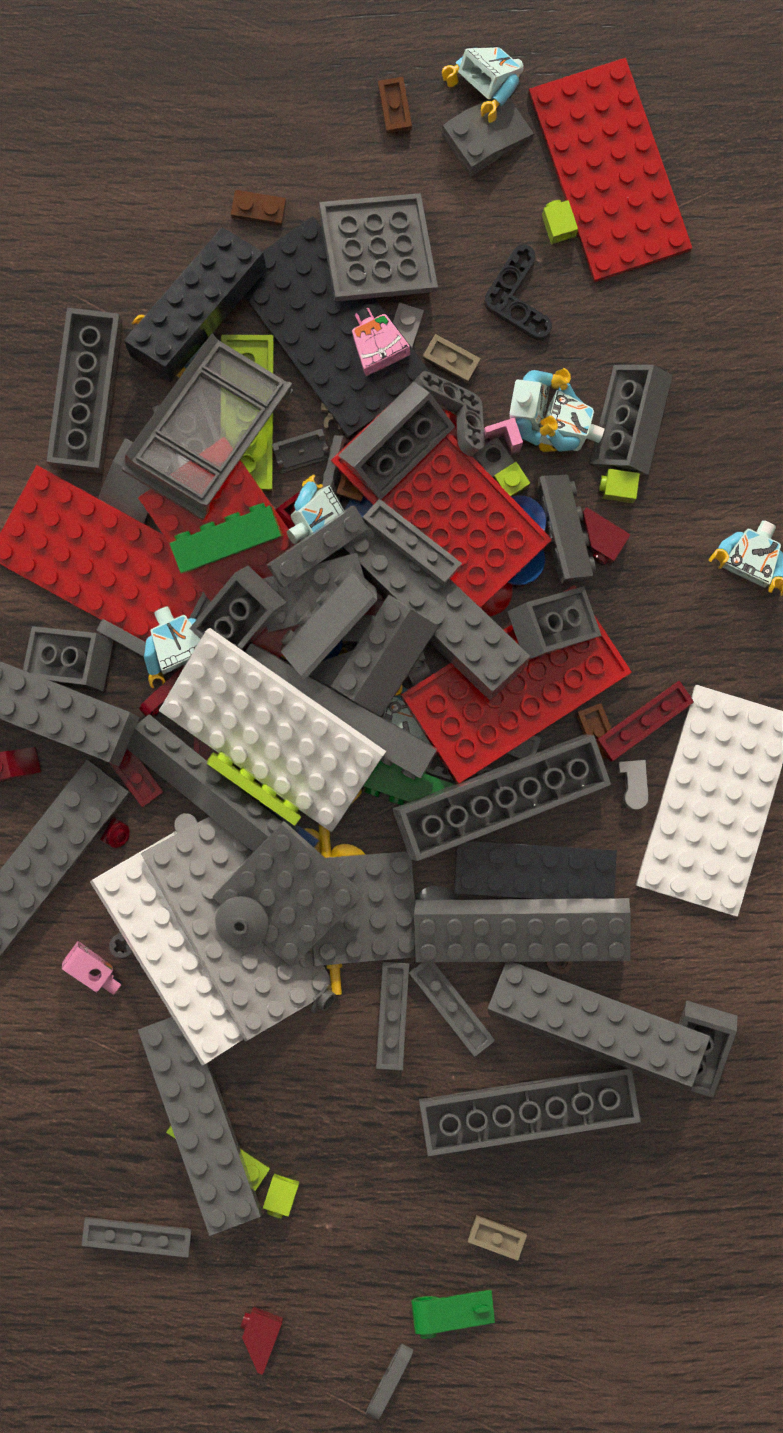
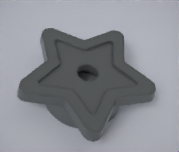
M326 983L321 992L313 997L312 1013H315L318 1009L326 1011L334 1003L336 994L332 992L329 983Z

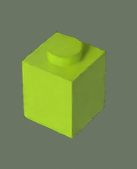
M555 200L548 203L543 209L542 218L551 244L576 237L578 227L569 200L564 202Z
M517 462L494 475V479L511 497L520 495L528 490L530 486L529 480Z
M608 469L606 476L601 475L599 491H603L602 499L634 503L637 497L640 473Z
M277 1174L273 1175L263 1206L264 1209L268 1210L267 1214L277 1218H282L283 1215L289 1216L299 1181Z

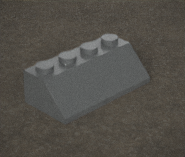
M655 365L613 366L599 427L604 428V433L600 442H595L590 460L591 465L606 469L640 473V475L649 474L672 380L671 374Z
M413 382L338 456L351 472L381 500L455 426L430 392Z
M568 475L539 477L536 490L540 506L543 508L546 516L547 534L552 539L550 546L560 587L590 580L593 577V572L596 571L593 556H588L586 547H589L590 543L587 532H582L580 522L583 521L581 507H576L574 497L577 496L574 481L570 482Z
M353 568L348 572L342 571L334 581L335 587L330 592L325 590L317 599L316 603L318 605L312 612L307 610L299 619L300 625L294 632L290 629L281 639L283 643L281 645V653L304 679L310 675L377 601L376 588Z
M388 595L331 687L375 714L382 716L439 626L396 598Z

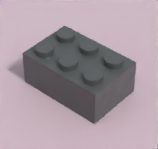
M246 566L234 573L189 629L201 639L205 631L211 628L245 652L287 602L253 569Z

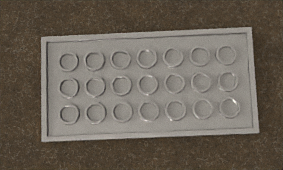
M209 816L145 850L141 855L244 1041H247L314 1002L313 997L321 992L326 983H329L331 988L330 976L323 965L313 966L312 948L291 968L262 941L250 948H236L227 944L219 936L215 926V917L221 904L212 896L248 859L253 851ZM241 922L236 923L237 928H245Z

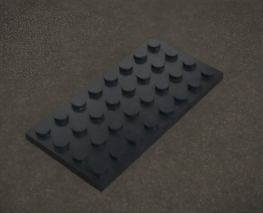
M312 216L262 251L267 270L246 293L244 298L350 439L370 424L422 372L430 371L408 343L410 347L409 356L365 376L352 334V330L360 326L355 314L364 308H369L374 318L387 314L375 298L334 302L322 227Z

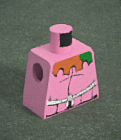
M364 308L355 314L360 326L354 328L352 334L365 376L410 355L408 343L387 315L383 314L374 318L369 308Z
M79 941L76 942L62 962V970L95 992H98L102 987L114 995L122 984L121 980L111 974L113 971L112 965ZM92 969H98L101 971L100 974L97 976H93L89 973Z

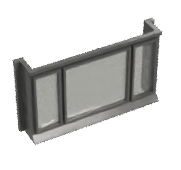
M212 333L125 453V465L122 471L199 519L204 520L209 513L210 502L281 400L283 398L288 399L292 394V383L284 381L220 342Z

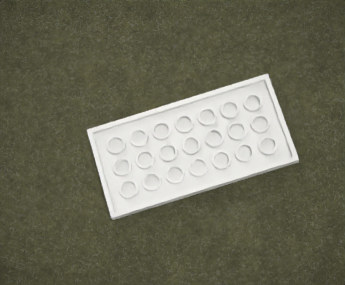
M211 628L205 631L159 709L161 713L218 753L222 751L229 756L235 765L239 768L244 767L254 774L255 779L262 784L272 787L279 796L292 802L299 810L330 832L335 829L386 752Z
M695 685L691 697L694 703L687 710L636 886L738 917L783 764V711Z
M175 831L94 878L90 883L200 1063L204 1065L242 1041L243 1037L141 855L145 850L176 835L177 832Z

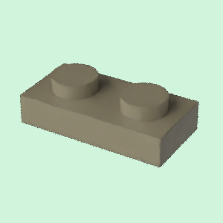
M437 334L434 335L423 355L424 360L467 383L481 358Z
M476 1215L467 1242L518 1261L527 1234Z

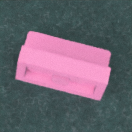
M515 418L484 428V440L487 438L492 440L495 437L504 436L509 454L513 455L520 452L523 441Z

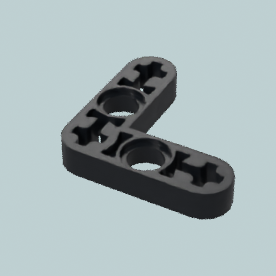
M519 245L513 250L487 291L484 300L485 307L489 312L531 338L544 340L550 335L552 329L551 320L514 296L535 261L533 248L528 245ZM525 252L528 254L527 259L529 262L524 260L518 270L515 267L519 261L517 254L523 255ZM504 274H515L517 282L514 285H506L502 279ZM501 288L504 290L500 300L502 304L497 303L494 306L491 304L492 299L490 297L495 298ZM519 307L525 311V317L522 320L512 318L511 311L514 308ZM530 314L534 316L532 322L537 325L541 322L545 324L544 329L546 331L541 330L537 333L535 331L536 326L530 322L528 327L525 326Z

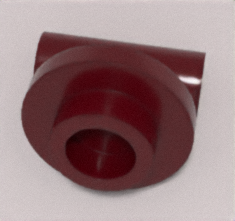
M113 817L100 840L113 848H119L129 838V827Z

